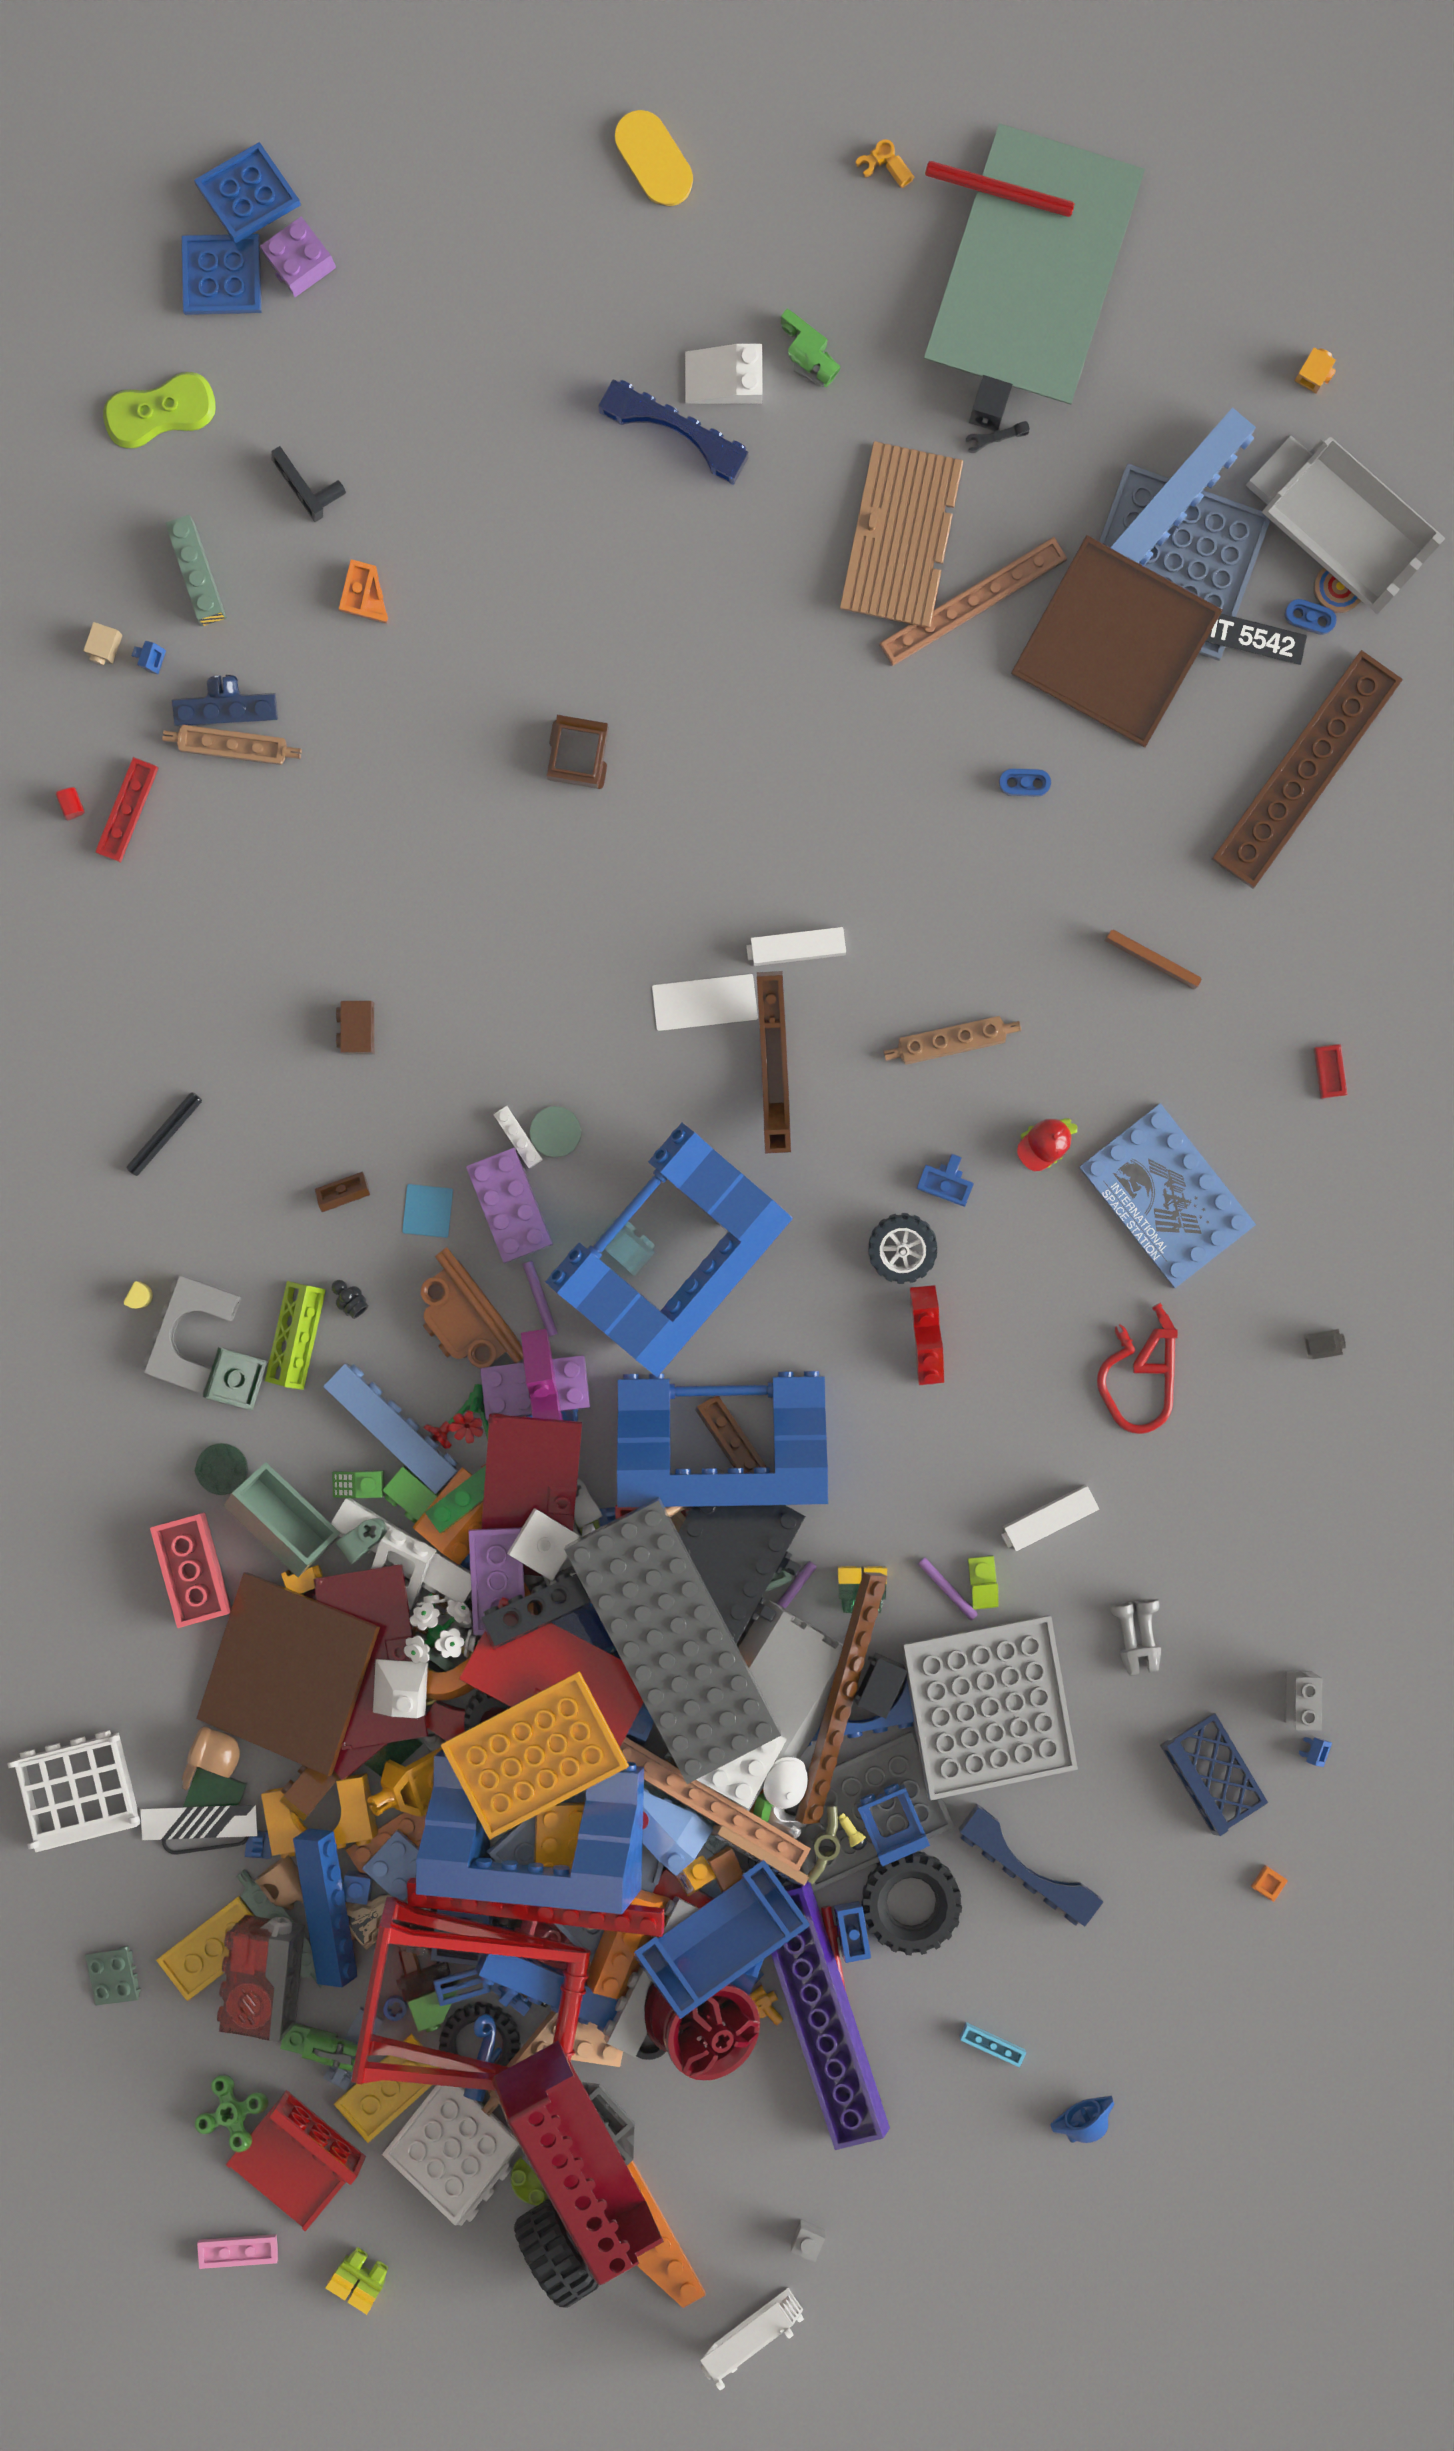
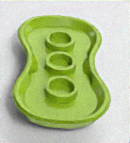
M182 372L171 377L161 386L150 390L128 389L116 392L104 405V424L108 435L116 445L123 448H138L166 431H194L203 428L212 420L215 414V398L210 384L202 375L194 372Z

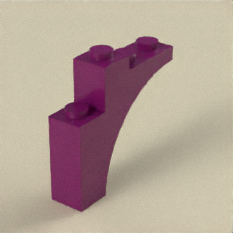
M547 1329L522 1332L521 1341L525 1376L531 1400L532 1417L563 1420Z

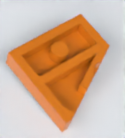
M350 560L338 611L387 623L388 616L383 602V594L376 566Z

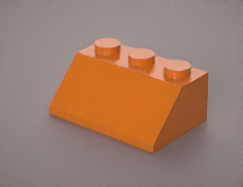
M462 1467L429 1508L473 1474ZM483 1502L443 1533H439L425 1512L414 1524L413 1528L442 1554L460 1565L470 1552L469 1530L482 1528Z

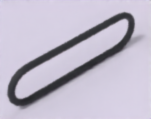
M249 1836L236 1843L178 1851L169 1849L166 1845V1839L162 1840V1845L168 1853L178 1855L241 1846L247 1842Z

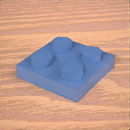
M397 1829L362 1869L391 1896L404 1901L408 1896V1880L410 1877L416 1878V1861L419 1847Z

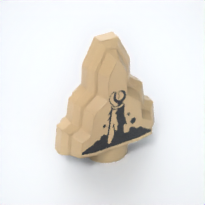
M390 1894L380 1895L372 1901L369 1900L367 1905L346 1902L352 1941L357 1939L366 1950L377 1941L376 1935L378 1934L387 1896L392 1897Z

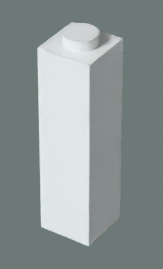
M843 927L751 938V945H746L748 960H753L754 966L846 955Z
M1084 1485L1002 1526L1005 1533L1001 1534L1008 1548L1013 1547L1015 1551H1018L1099 1510V1507L1088 1486Z

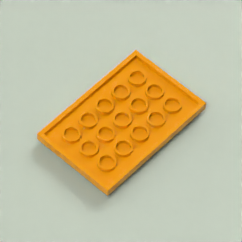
M580 1671L441 1744L489 1840L629 1767Z

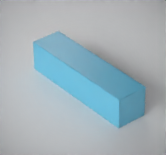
M967 2022L959 2036L961 2041L1019 2068L1026 2055L1024 2048Z

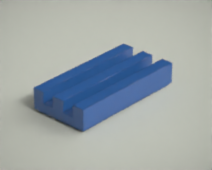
M475 1968L433 1980L440 2007L491 1992L490 1985L476 1978L445 1988L440 1987L441 1984L478 1974ZM480 1983L483 1985L482 1988L443 1998V1994Z

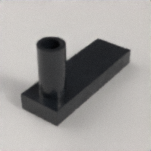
M281 446L271 451V460L314 522L323 518V507L346 494L345 488L339 480L313 494Z

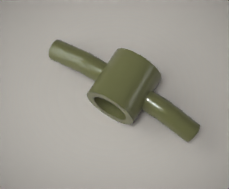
M836 1805L827 1806V1829L818 1833L814 1839V1850L818 1858L807 1876L809 1877L807 1881L811 1884H814L824 1871L827 1861L836 1858L840 1852V1843L836 1836L838 1828V1810ZM823 1839H830L832 1843H835L832 1851L822 1852L818 1848Z

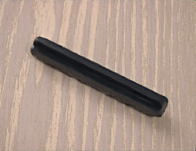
M191 1092L127 1165V1170L133 1175L138 1176L202 1103V1099Z

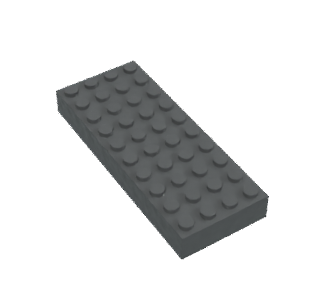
M660 1497L565 1546L564 1550L686 1784L781 1736L780 1727Z

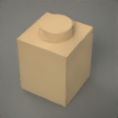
M93 622L84 652L90 657L89 660L96 664L104 665L105 662L113 664L123 635L116 629Z

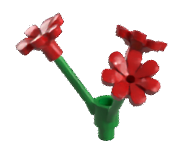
M474 1385L473 1392H470L468 1400L448 1422L445 1421L439 1428L428 1424L423 1427L433 1434L432 1438L440 1442L444 1449H450L452 1446L447 1439V1434L450 1431H456L455 1439L460 1441L465 1437L466 1443L471 1444L474 1442V1435L477 1437L483 1435L482 1423L488 1441L489 1424L488 1420H486L485 1406L483 1404L482 1385ZM474 1413H479L481 1419L474 1418Z

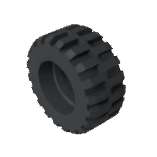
M550 2199L543 2201L517 2218L514 2224V2231L520 2251L523 2253L524 2260L531 2269L534 2278L537 2279L542 2290L546 2292L550 2300H553L555 2305L568 2308L598 2289L599 2285L595 2282Z

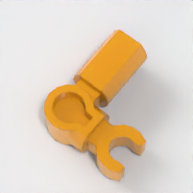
M887 139L879 141L876 147L870 151V155L860 156L856 160L857 167L863 163L869 165V168L863 172L865 178L873 174L877 165L880 167L887 163V170L901 188H904L914 179V175L901 157L895 155L893 143Z

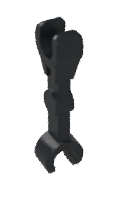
M1023 421L1011 428L1001 431L996 430L994 433L987 435L970 434L967 436L966 442L976 440L978 445L969 448L968 451L976 453L990 443L1000 442L1014 436H1026L1029 434V424L1027 421Z

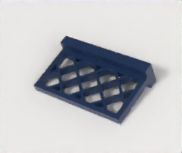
M1216 1713L1209 1715L1177 1737L1167 1740L1160 1745L1213 1835L1222 1836L1229 1831L1230 1827L1268 1803ZM1211 1722L1214 1723L1217 1729L1215 1740L1203 1737L1205 1726ZM1199 1730L1198 1736L1192 1735ZM1187 1737L1196 1738L1194 1754L1185 1752L1180 1742ZM1202 1740L1214 1743L1211 1758L1199 1755ZM1219 1745L1227 1746L1230 1750L1228 1762L1216 1760ZM1198 1758L1210 1761L1207 1776L1198 1774L1195 1769ZM1215 1762L1227 1765L1224 1780L1212 1778ZM1232 1767L1239 1768L1243 1772L1241 1785L1229 1782ZM1211 1780L1223 1783L1220 1799L1212 1797L1209 1792ZM1228 1785L1241 1788L1237 1803L1225 1800ZM1246 1789L1254 1791L1259 1799L1252 1806L1242 1804ZM1224 1803L1237 1806L1235 1816L1226 1821L1222 1814Z

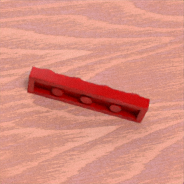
M135 757L132 758L95 852L97 854L121 863L159 769L157 766Z

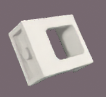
M390 1528L379 1543L371 1569L384 1567L389 1551H393L415 1563L410 1582L405 1580L408 1605L411 1610L422 1595L424 1588L421 1585L429 1562L437 1550L424 1542L405 1535L401 1531Z

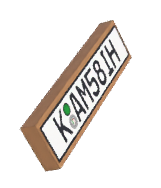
M723 1825L713 1826V1831L710 1835L758 1863L765 1860L770 1869L795 1885L805 1886L809 1878L807 1877L808 1875L794 1870L789 1865L778 1860L776 1856Z

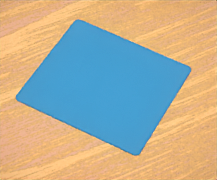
M408 1184L402 1232L405 1234L447 1238L449 1235L453 1189Z

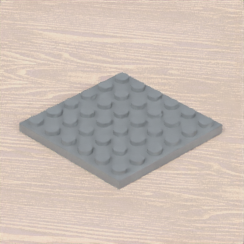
M1047 1615L901 1644L928 1800L1078 1770L1051 1616Z

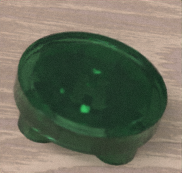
M218 1443L207 1447L200 1454L194 1471L200 1485L205 1490L216 1495H226L234 1492L246 1480L248 1463L240 1449L231 1444Z

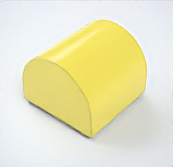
M135 1281L124 1300V1305L134 1309L147 1307L153 1299L151 1288L141 1281Z

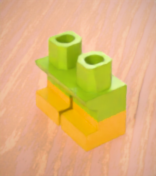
M356 2247L349 2256L346 2255L328 2280L325 2288L344 2301L350 2294L347 2302L367 2315L383 2288L384 2278L389 2267L381 2261H376L371 2270L363 2266V2263L368 2254L359 2247ZM359 2279V2281H358V2283L356 2284L355 2288H354L353 2291L351 2292L353 2286L355 2285V2283H356L357 2280Z

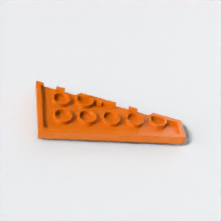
M631 2161L627 2167L643 2194L664 2241L638 2256L640 2264L637 2266L684 2308L704 2297L706 2292L635 2163Z

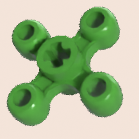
M219 2075L213 2079L211 2089L218 2096L220 2105L215 2113L200 2114L195 2120V2128L201 2134H210L219 2125L226 2126L230 2131V2148L236 2152H243L249 2149L252 2144V2137L245 2130L243 2121L249 2113L259 2114L264 2112L268 2107L269 2101L267 2096L261 2092L250 2094L243 2102L238 2101L233 2095V2079L228 2075Z

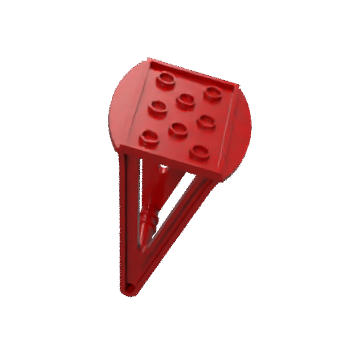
M387 1896L378 1930L351 2082L362 2085L363 2083L386 2080L495 2091L492 2078L509 2068L373 2034L389 1944L567 1962V1968L563 1970L565 1975L564 1984L560 1986L562 1995L553 2043L559 2040L571 2062V2057L575 2054L573 2046L582 1997L586 1994V1989L584 1988L585 1981L589 1978L587 1973L591 1954L589 1949L419 1909L414 1906H408V1903L397 1897ZM393 1920H401L451 1933L413 1930L396 1924ZM371 2055H390L439 2068L369 2062L367 2059Z

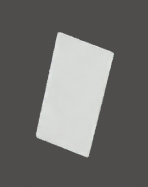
M753 974L652 986L658 1031L758 1019Z

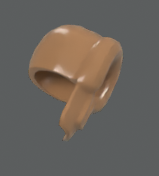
M203 1726L199 1728L187 1756L188 1764L182 1776V1789H188L197 1767L229 1778L234 1772L240 1757V1748L235 1738L226 1733L212 1730L209 1727Z

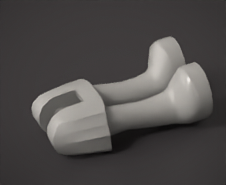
M1140 1599L1134 1601L1142 1642L1137 1645L1134 1628L1133 1602H1120L1110 1606L1112 1615L1119 1618L1122 1626L1125 1649H1122L1120 1654L1130 1676L1139 1674L1138 1657L1145 1656L1149 1673L1158 1672L1161 1647L1155 1645L1152 1631V1614L1159 1610V1599Z

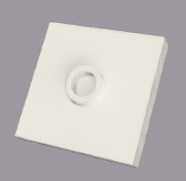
M533 1509L507 1554L553 1581L567 1557L564 1550L565 1546L577 1540L579 1535L537 1509Z

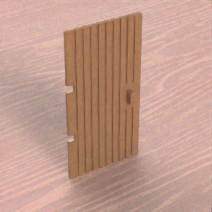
M873 442L840 609L930 628L941 576V570L933 569L934 563L943 564L953 516V514L944 511L945 506L951 508L955 506L963 460L883 444L881 442Z

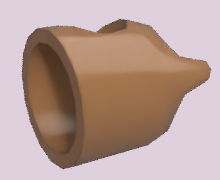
M289 1855L276 1861L254 1880L275 1906L292 1910L296 1901L303 1902L298 1867Z

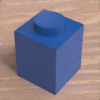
M348 1870L343 1884L345 1902L367 1905L371 1899L373 1879L366 1873Z

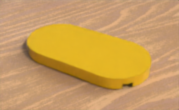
M645 110L632 111L622 117L615 130L616 146L646 196L658 205L675 206L682 203L691 191L693 174L688 162L662 121L655 114Z

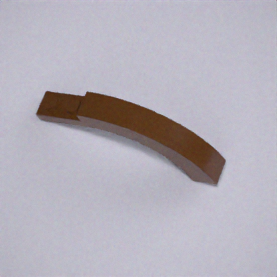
M783 971L757 972L765 1154L791 1152Z

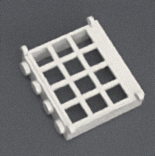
M110 1730L95 1734V1739L87 1741L85 1736L70 1740L71 1745L61 1747L60 1743L45 1746V1751L36 1753L35 1749L19 1753L20 1758L7 1763L8 1768L15 1767L33 1838V1842L27 1844L28 1849L34 1848L35 1852L134 1828L141 1823L119 1732L111 1734ZM111 1745L115 1763L97 1768L93 1749ZM87 1751L91 1770L73 1774L69 1755ZM63 1757L67 1776L49 1780L45 1761ZM39 1763L43 1782L30 1784L26 1766ZM117 1769L121 1787L103 1792L99 1773ZM93 1775L97 1794L79 1798L75 1779ZM69 1781L73 1800L55 1804L51 1785ZM45 1787L49 1806L36 1809L32 1790ZM123 1793L127 1811L109 1816L104 1797ZM99 1799L103 1818L85 1822L81 1803ZM75 1805L79 1824L61 1828L57 1809ZM51 1811L55 1830L42 1833L38 1814Z
M789 2288L785 2289L716 2341L700 2361L703 2364L701 2366L703 2373L709 2380L713 2379L715 2381V2385L719 2390L725 2387L721 2380L730 2372H735L739 2365L781 2335L783 2331L788 2338H791L793 2332L789 2327L793 2326L796 2320L799 2323L804 2320L801 2315L803 2308Z

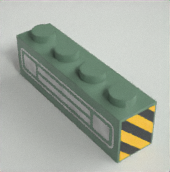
M190 515L166 522L165 524L198 621L202 626L226 619L227 617L195 522Z

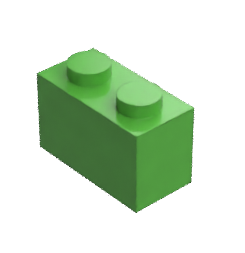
M403 1466L382 1490L386 1493L384 1498L393 1506L397 1507L399 1504L405 1509L404 1515L413 1523L419 1520L439 1496L438 1493L435 1494L406 1466Z

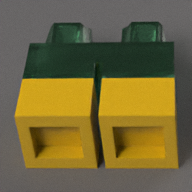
M837 1566L838 1597L841 1599L843 1613H852L861 1582V1566ZM863 1566V1572L882 1573L887 1576V1567ZM887 1580L885 1584V1591L881 1598L878 1613H881L883 1600H886Z

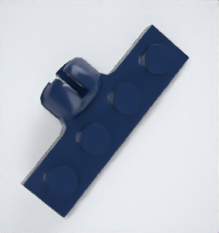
M221 675L210 677L207 680L208 693L206 697L172 700L174 726L278 719L276 693L241 694L238 688V679L233 675L223 677V688Z

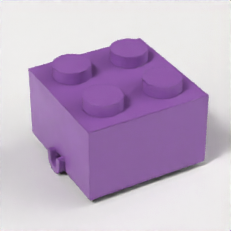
M302 216L260 246L265 258L276 271V277L281 283H285L294 297H297L336 268L330 253Z

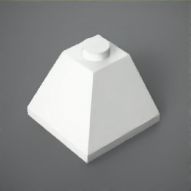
M376 1659L373 1712L391 1717L419 1718L424 1716L426 1711L428 1662L416 1664L413 1661Z

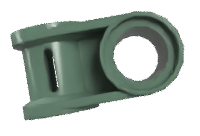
M378 1518L365 1520L355 1529L341 1537L336 1542V1545L348 1561L353 1564L381 1541L387 1533V1526L383 1520ZM371 1526L376 1527L374 1535L369 1534V1531H371Z

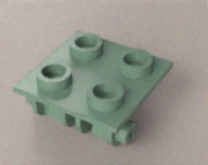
M129 1946L118 1948L119 1950L85 1955L96 2006L139 2000L141 1988H139L138 1980L135 1978L138 1974L132 1971L136 1969V1965H131L134 1963L133 1951L129 1950Z

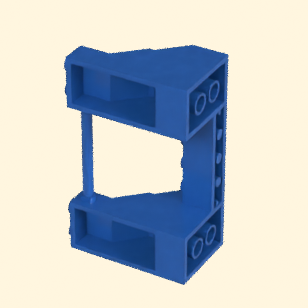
M683 1122L671 1133L669 1138L655 1151L648 1161L655 1168L653 1171L654 1176L594 1244V1247L590 1245L586 1248L579 1242L545 1281L557 1294L575 1307L656 1377L660 1375L793 1219L773 1199ZM666 1180H669L718 1225L726 1230L727 1233L691 1276L685 1280L673 1297L667 1301L666 1305L659 1310L640 1292L600 1260L602 1256L600 1252L606 1248L660 1185L661 1181L665 1183Z
M804 1371V1376H793V1372H778V1377H773V1382H768V1386L675 1387V1384H670V1378H664V1373H660L658 1377L654 1374H649V1379H639V1374H623V1379H618L617 1507H641L660 1497L664 1507L828 1504L825 1376H819V1371ZM768 1395V1398H773L774 1472H770V1467H756L754 1472L743 1473V1468H728V1473H717V1468H701V1473H691V1469L681 1468L675 1469V1474H671L670 1399H675V1396Z
M441 1749L434 1756V1786L417 1854L416 1894L623 1914L641 1891L644 1767L636 1766L634 1762H627L628 1768L586 1789V1801L572 1869H569V1866L556 1865L552 1868L544 1867L542 1863L520 1865L514 1860H506L502 1863L492 1862L487 1852L490 1849V1840L443 1749Z

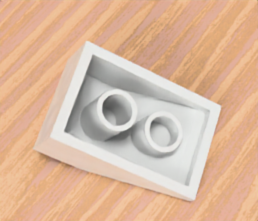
M732 344L686 351L685 404H762V344Z

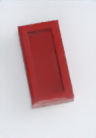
M1341 1044L1315 1047L1314 1054L1320 1098L1348 1095Z

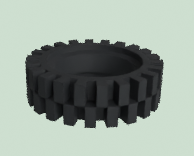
M476 2002L472 2006L470 2004L465 2005L461 2010L459 2008L448 2018L440 2035L439 2050L458 2055L456 2038L460 2030L466 2025L475 2022L481 2015L487 2014L494 2019L496 2029L501 2034L504 2043L503 2054L494 2064L507 2066L520 2050V2033L517 2031L515 2021L512 2022L511 2016L508 2013L502 2012V2008L499 2006L497 2008L492 2007L491 2003L481 2005V2002Z

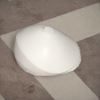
M792 1757L776 1760L766 1776L763 1787L764 1795L770 1804L777 1808L787 1809L794 1807L801 1801L806 1792L808 1781L804 1763Z

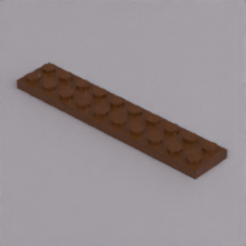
M1361 650L1211 860L1254 889L1403 679Z

